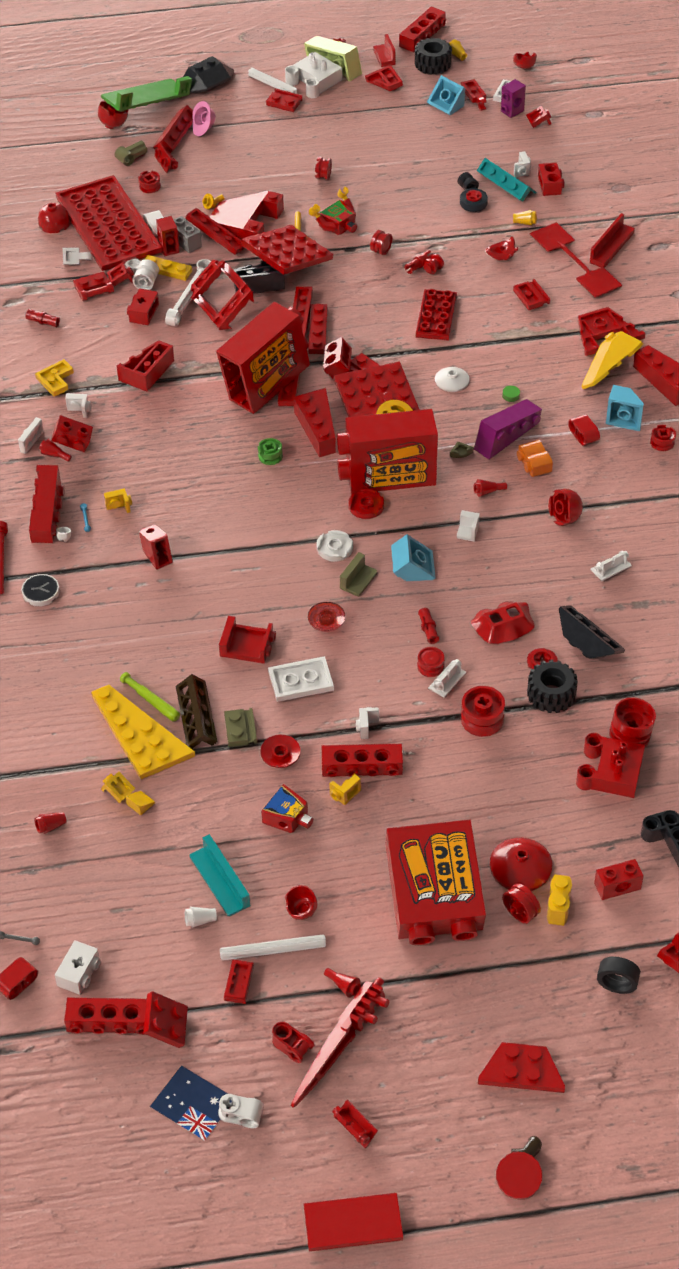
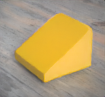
M142 791L126 796V804L140 816L155 804V801Z

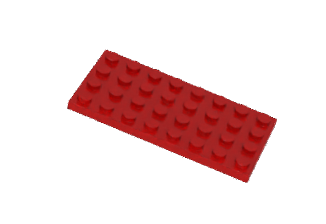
M114 175L55 193L58 202L67 209L70 221L102 271L114 268L122 262L125 264L131 259L140 260L146 258L147 255L153 256L162 253L161 245Z

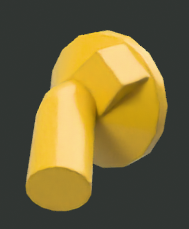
M207 193L203 197L202 203L205 209L215 208L216 204L225 200L222 194L214 198L212 194Z

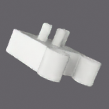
M312 52L306 58L285 68V82L295 86L300 80L306 84V96L317 98L322 92L342 81V67L320 54Z

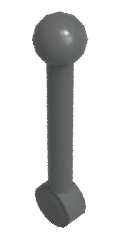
M0 931V939L7 938L31 942L33 945L40 943L38 937L28 938L5 934Z

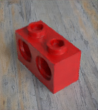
M557 162L538 164V180L542 195H561L565 182L564 178H562V170L559 169Z
M343 337L325 346L323 370L332 379H334V375L350 371L352 347Z

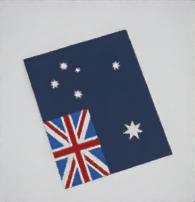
M181 1065L150 1107L205 1141L221 1120L218 1115L219 1101L223 1095L228 1093Z

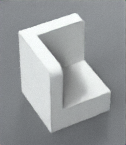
M461 511L460 526L457 532L458 539L475 541L479 528L480 513Z

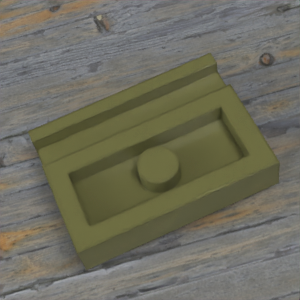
M253 709L224 711L228 747L248 745V743L252 742L257 744Z

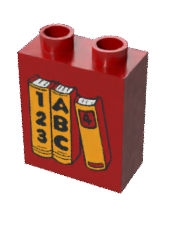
M273 302L216 350L229 400L252 414H255L279 393L282 387H286L296 376L310 366L307 352L309 343L303 335L301 326L304 320L296 308L289 307L287 309Z
M432 409L346 417V433H337L339 455H346V458L337 459L339 480H349L351 494L357 493L361 489H372L378 492L436 485L438 432Z
M471 819L387 828L385 846L398 939L409 938L411 945L419 946L435 941L434 935L452 934V939L456 941H465L477 937V931L484 928L486 911Z

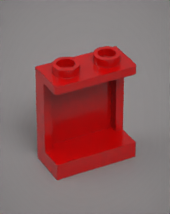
M228 616L219 642L220 657L265 664L266 658L270 657L271 642H274L276 638V631H273V623H269L267 629L236 624V617Z

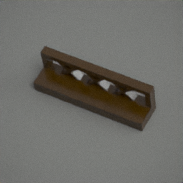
M191 674L175 686L186 745L193 749L203 741L213 746L218 741L206 681ZM186 686H188V689H187V691H186V693H185V695H184L183 689H184ZM189 699H190V700H191V704H190V706H189V708H188V710H187L186 706H187V704H188V702H189ZM192 715H194V719L192 721V724L190 725L189 721ZM195 730H197L198 736L192 739Z

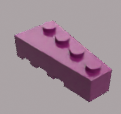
M525 399L481 420L474 450L490 460L536 426L541 420L542 409L528 399Z

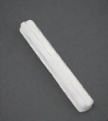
M251 68L248 70V75L276 89L297 94V88L257 69Z

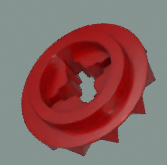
M545 648L535 649L527 656L528 668L534 669V666L537 664L541 665V658L546 663L549 660H553V662L558 661L556 654Z

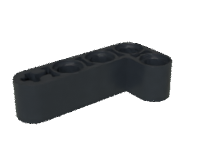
M667 810L645 817L642 823L641 838L650 843L664 839L679 867V814L676 811Z

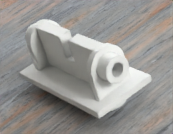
M620 551L613 558L598 562L595 567L591 568V571L601 581H604L632 566L627 561L629 554L627 551Z
M458 659L453 660L428 689L445 697L466 674V671L461 669V661Z

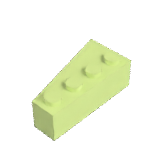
M315 36L304 43L307 56L312 52H316L342 67V75L346 77V80L352 81L362 75L357 46Z

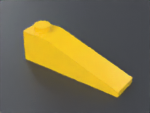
M622 331L615 334L611 332L606 335L583 381L582 389L595 386L610 374V370L620 366L622 359L627 356L631 357L643 345L642 341Z

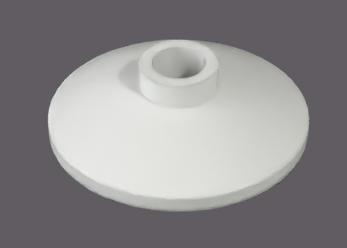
M447 367L441 369L436 374L435 383L444 391L458 392L468 386L469 375L461 368Z

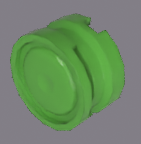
M267 438L259 442V446H257L258 457L263 464L275 465L282 460V443L279 440Z

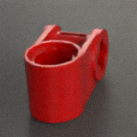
M278 1022L273 1026V1046L296 1063H301L306 1052L315 1046L314 1042L307 1035L299 1032L286 1022ZM279 1034L287 1035L284 1038L278 1037Z

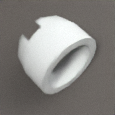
M68 527L57 528V539L67 542L71 537V529Z

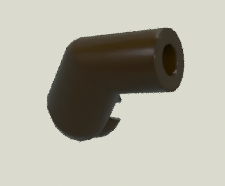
M531 1136L524 1148L511 1149V1153L525 1152L535 1158L541 1150L542 1142L537 1136Z

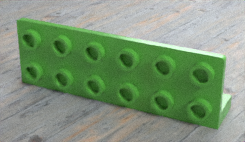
M189 76L177 78L176 82L173 79L161 80L101 94V98L117 111L134 109L189 95L192 78Z

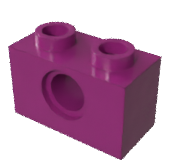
M514 79L502 86V113L513 118L524 111L526 85Z

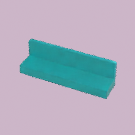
M484 158L477 169V172L522 202L530 191L536 194L535 190L487 158Z
M208 834L202 837L203 848L191 853L189 856L227 916H232L250 907V894L211 835Z

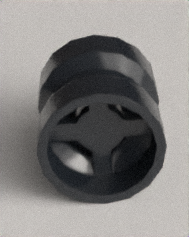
M464 172L458 177L457 183L464 191L470 188L478 189V181L469 172Z

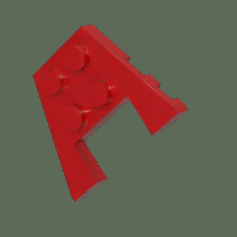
M609 307L578 315V325L585 356L596 354L600 346L595 340L604 338L611 332L615 334L622 331L638 340L645 339L646 333L644 331L635 329L634 324L625 322L621 315Z

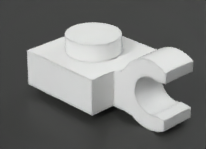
M63 248V265H80V260H92L90 252H80L79 248Z

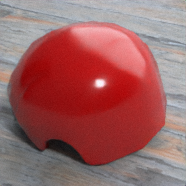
M529 52L525 54L516 53L513 56V62L519 68L530 69L536 62L537 54L533 53L530 56Z
M306 885L295 886L285 895L286 910L296 920H305L313 916L318 907L316 895Z

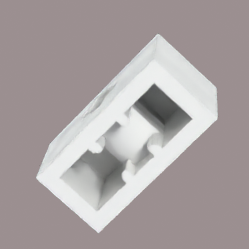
M74 940L55 973L57 986L80 995L83 989L89 986L93 971H96L100 966L101 958L99 957L98 949Z

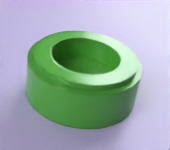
M506 386L503 389L502 397L508 402H515L520 397V390L516 386Z

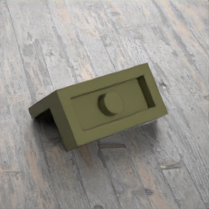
M358 552L340 575V589L358 597L377 575L376 569L365 565L364 554Z

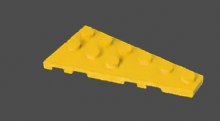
M106 685L91 692L92 698L141 780L195 757V751L112 686Z

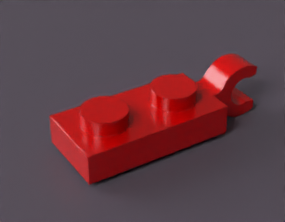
M472 79L461 82V86L465 88V94L470 101L477 103L480 111L486 110L484 103H487L486 93L476 80Z

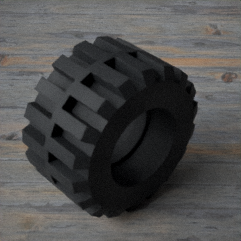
M427 38L421 40L415 46V67L422 71V73L430 75L442 74L451 67L452 47L445 40Z
M549 660L547 663L543 661L541 665H535L528 677V700L530 703H533L535 708L539 707V710L542 712L546 710L547 713H552V711L560 713V710H567L576 699L577 674H574L573 668H569V665L566 663L564 665L561 664V661L553 662V660ZM548 685H554V686H557L558 688H549V687H547V686H548Z

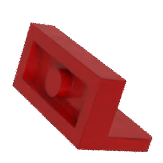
M385 34V44L373 46V51L381 67L396 65V50L389 35Z

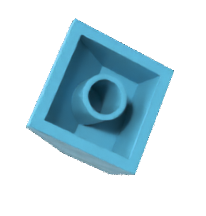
M613 385L608 399L607 425L640 431L644 403L631 388Z
M408 534L391 545L393 573L397 577L405 581H424L436 578L433 550Z

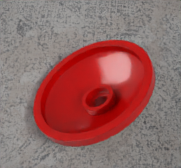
M516 837L507 839L496 846L490 857L492 876L501 886L509 890L515 883L526 886L530 891L536 890L549 880L552 873L553 863L550 853L542 844L529 838Z

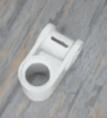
M226 1094L219 1101L218 1115L226 1123L238 1124L247 1128H257L264 1105L262 1101L255 1098Z

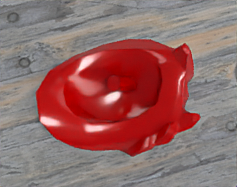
M511 237L508 240L491 245L485 251L496 260H508L519 248H515L514 237Z

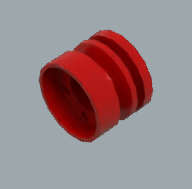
M626 698L616 704L609 729L610 738L642 744L646 747L649 744L656 720L655 709L643 699Z

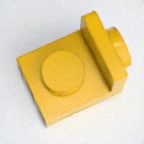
M125 488L104 493L107 510L125 506L126 512L130 513V506L133 504L131 496L127 495Z
M120 771L115 775L109 774L102 781L104 785L101 790L103 792L107 790L119 804L127 795L135 790V787Z
M354 774L350 779H346L341 786L331 781L329 783L330 796L335 801L346 805L361 791V778Z

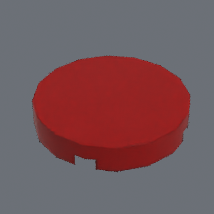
M361 489L359 492L351 494L349 510L351 514L361 519L375 518L384 510V498L376 490Z
M512 1152L500 1160L496 1169V1182L499 1189L507 1197L525 1200L532 1197L539 1190L542 1182V1169L539 1162L532 1155L525 1152Z

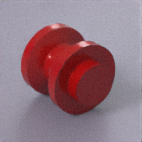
M433 254L430 259H426L423 263L424 270L427 273L435 274L437 269H442L444 267L442 257L438 254Z

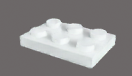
M325 656L268 667L277 702L334 691L333 681Z

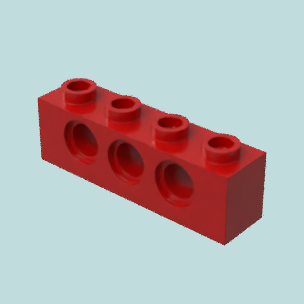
M431 6L399 34V47L415 52V46L418 42L431 38L438 30L445 26L446 12Z
M402 744L321 745L322 777H352L354 774L371 777L403 775Z
M67 997L64 1018L66 1031L74 1034L82 1032L103 1034L105 1032L121 1035L126 1033L145 1035L143 1032L147 999Z

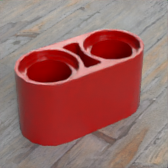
M587 414L568 421L571 433L582 446L600 440V432Z
M23 957L17 958L0 973V993L9 1000L16 998L35 981L39 971Z

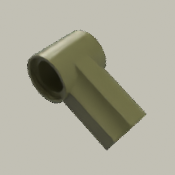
M142 140L126 148L120 146L115 151V157L124 165L129 166L134 162L135 158L147 153V147Z

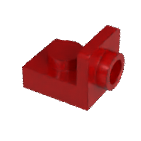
M542 106L526 115L533 128L544 121H547L549 125L552 124L550 121L552 117L548 109L544 110Z
M123 262L107 272L109 280L114 287L127 278L133 283V275L135 274L130 266L127 267Z

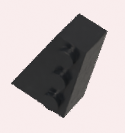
M263 260L260 261L261 264L253 267L250 264L234 269L253 293L285 289L284 275ZM234 284V289L236 293L239 290V288Z

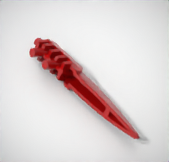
M378 977L374 983L366 981L341 1014L338 1024L319 1050L291 1102L292 1108L296 1107L335 1063L347 1045L356 1037L355 1030L361 1032L363 1022L376 1024L378 1017L373 1015L375 1013L374 1007L382 1006L387 1008L390 1001L385 998L382 988L384 984L382 978Z

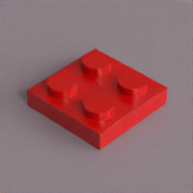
M151 991L147 994L143 1034L177 1048L183 1047L185 1045L188 1006Z

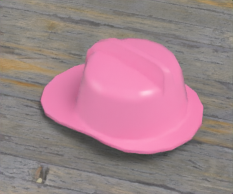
M199 102L193 110V133L198 137L205 134L215 122V112L207 102Z

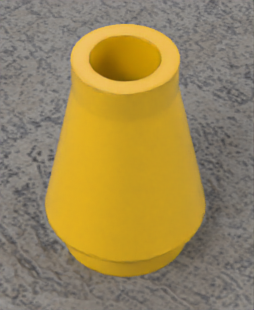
M456 39L449 42L452 47V54L461 61L465 60L467 53L461 42Z
M528 210L513 214V223L532 226L537 223L536 211Z

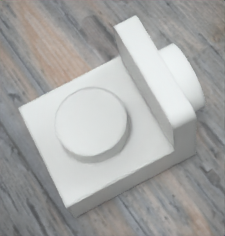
M66 393L67 411H82L83 418H87L88 412L91 411V401H88L87 394Z

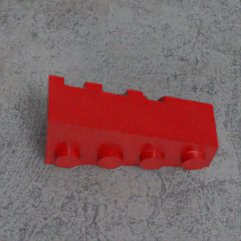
M326 388L293 397L294 413L319 458L336 453V438Z

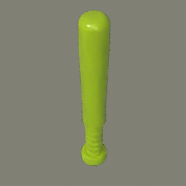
M124 672L121 675L120 681L123 684L126 683L135 689L137 694L169 720L176 722L180 718V713L144 685L137 683L128 672Z

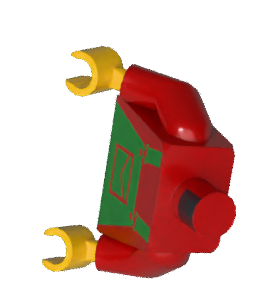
M346 186L343 188L344 193L341 192V189L337 193L338 197L344 201L339 200L319 212L320 206L318 204H314L309 209V214L316 217V221L324 231L341 235L347 230L354 233L357 229V224H355L356 213L350 198H347L349 190Z

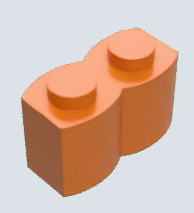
M540 440L519 445L517 458L524 464L526 473L534 477L552 472L553 461L548 452L545 451Z

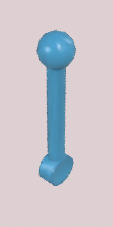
M83 503L80 505V509L83 511L84 530L89 532L91 527L88 524L87 504Z

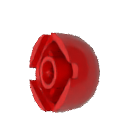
M104 100L98 106V118L106 128L114 129L126 122L129 110L117 111Z
M48 203L38 213V225L46 233H60L61 229L64 228L66 230L70 225L69 213L61 204Z
M571 489L554 490V495L549 498L548 507L550 516H554L557 520L554 521L555 524L561 526L577 521L583 511V502L578 493Z

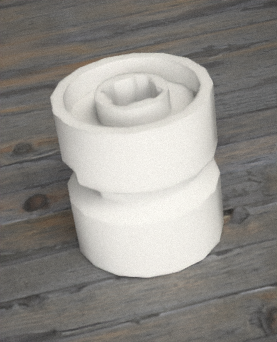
M145 259L139 263L133 277V284L138 289H152L159 272V267L154 261Z

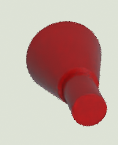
M50 438L43 440L40 444L39 449L43 455L60 457L68 462L72 458L71 455L62 451Z
M477 479L473 485V490L478 497H481L496 490H507V483H495Z
M330 968L324 971V975L333 980L348 998L355 996L361 988L360 979L357 977L337 973Z

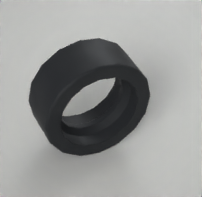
M610 956L600 962L597 981L603 988L611 992L628 994L637 989L641 971L634 962L626 958Z

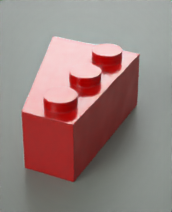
M158 340L144 348L142 353L136 357L134 355L129 357V361L126 363H119L116 365L118 381L147 392L175 361L173 345Z

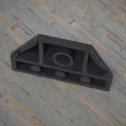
M211 56L188 67L183 77L189 76L192 78L189 94L208 91L231 80L234 69Z
M560 606L558 610L563 636L569 641L570 645L581 650L586 658H599L625 652L626 649L587 617L579 613L573 606Z

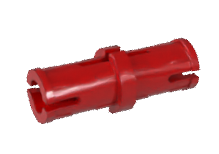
M426 250L420 256H415L411 262L404 266L405 271L410 268L407 273L411 274L418 268H422L424 261L430 259L433 253L427 256L431 251Z
M28 309L26 312V319L36 321L41 325L46 324L57 328L60 324V317L49 315L47 312H38Z
M422 608L418 611L422 623L421 628L426 634L427 642L435 644L439 641L436 622L432 619L430 609Z

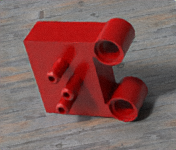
M589 733L585 737L584 754L590 759L600 757L598 770H595L589 764L579 766L576 778L577 787L584 791L591 789L634 798L645 745L602 737L598 733Z

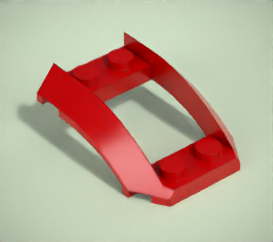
M212 260L191 285L193 295L190 298L203 309L219 330L232 329L229 323L236 318V315L247 305L249 300L254 303L252 290L224 260L220 262ZM223 271L239 290L222 310L218 312L203 296V293L209 289L210 285Z

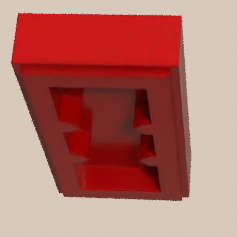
M232 959L224 1001L246 1004L254 962Z

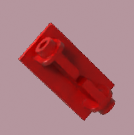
M158 143L154 156L164 171L168 173L169 169H177L178 162L172 158L173 156L169 149Z
M346 1100L341 1108L337 1106L332 1111L334 1118L355 1137L358 1143L367 1148L378 1130L349 1100Z

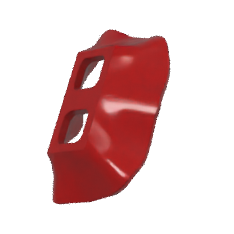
M505 601L499 604L496 609L480 610L471 620V625L478 635L489 644L516 640L529 633L535 627L527 602ZM516 608L519 615L510 617L506 610ZM499 614L502 621L493 623L489 616Z

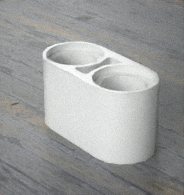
M159 210L143 214L145 223L155 237L158 236L156 219L164 218Z

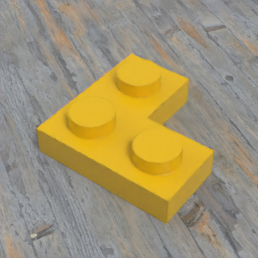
M63 359L35 373V376L51 395L55 397L69 390L68 384L63 378L73 374L74 370Z

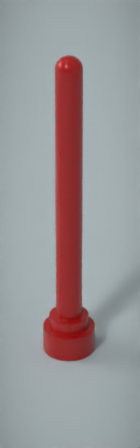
M0 521V595L4 593V537L8 533V524L4 521Z

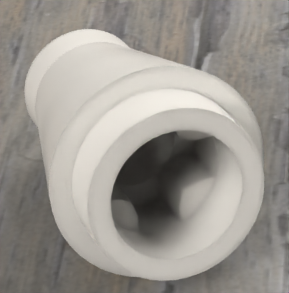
M190 906L184 912L186 926H191L192 928L217 920L215 908Z

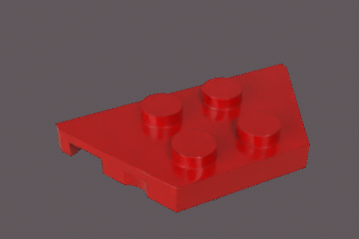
M502 1042L478 1077V1085L565 1093V1084L546 1046Z

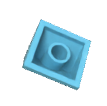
M441 75L427 103L448 115H452L464 107L465 88Z

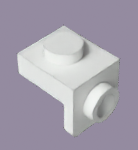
M525 151L519 152V162L514 164V177L528 176L530 174L531 159Z
M378 707L359 708L356 732L360 731L361 739H369L368 723L379 722Z

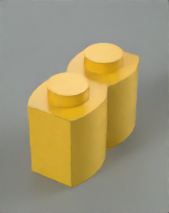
M555 874L551 880L547 910V921L549 924L564 926L567 922L572 888L570 876Z

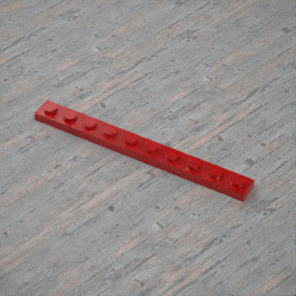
M312 286L296 287L293 307L303 317L304 322L301 326L305 338L313 295ZM300 374L286 387H282L279 390L278 406H294L293 397L297 396Z

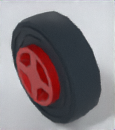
M470 188L460 194V205L466 211L478 212L485 209L488 204V196L481 189Z

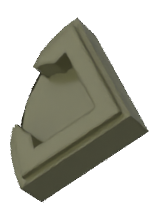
M458 441L450 451V457H467L473 453L474 447Z

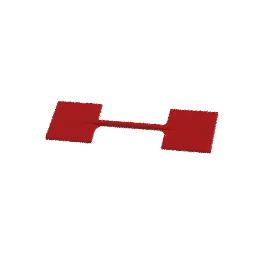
M557 222L530 233L547 252L561 248L586 271V274L577 277L576 280L595 298L622 287V284L604 267L593 271L589 270L565 246L574 242L575 239Z

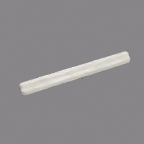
M322 934L220 948L221 960H231L321 948L326 946V938Z

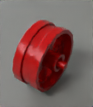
M515 883L510 890L508 889L502 895L503 903L508 912L521 923H529L533 917H536L541 912L540 903L536 896L520 883Z

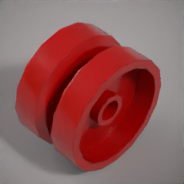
M476 686L464 694L461 704V724L464 729L470 734L479 737H488L496 734L504 723L505 698L501 692L489 686Z

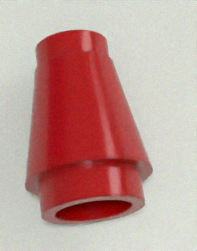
M64 812L39 814L34 819L38 833L46 834L66 824L67 819Z

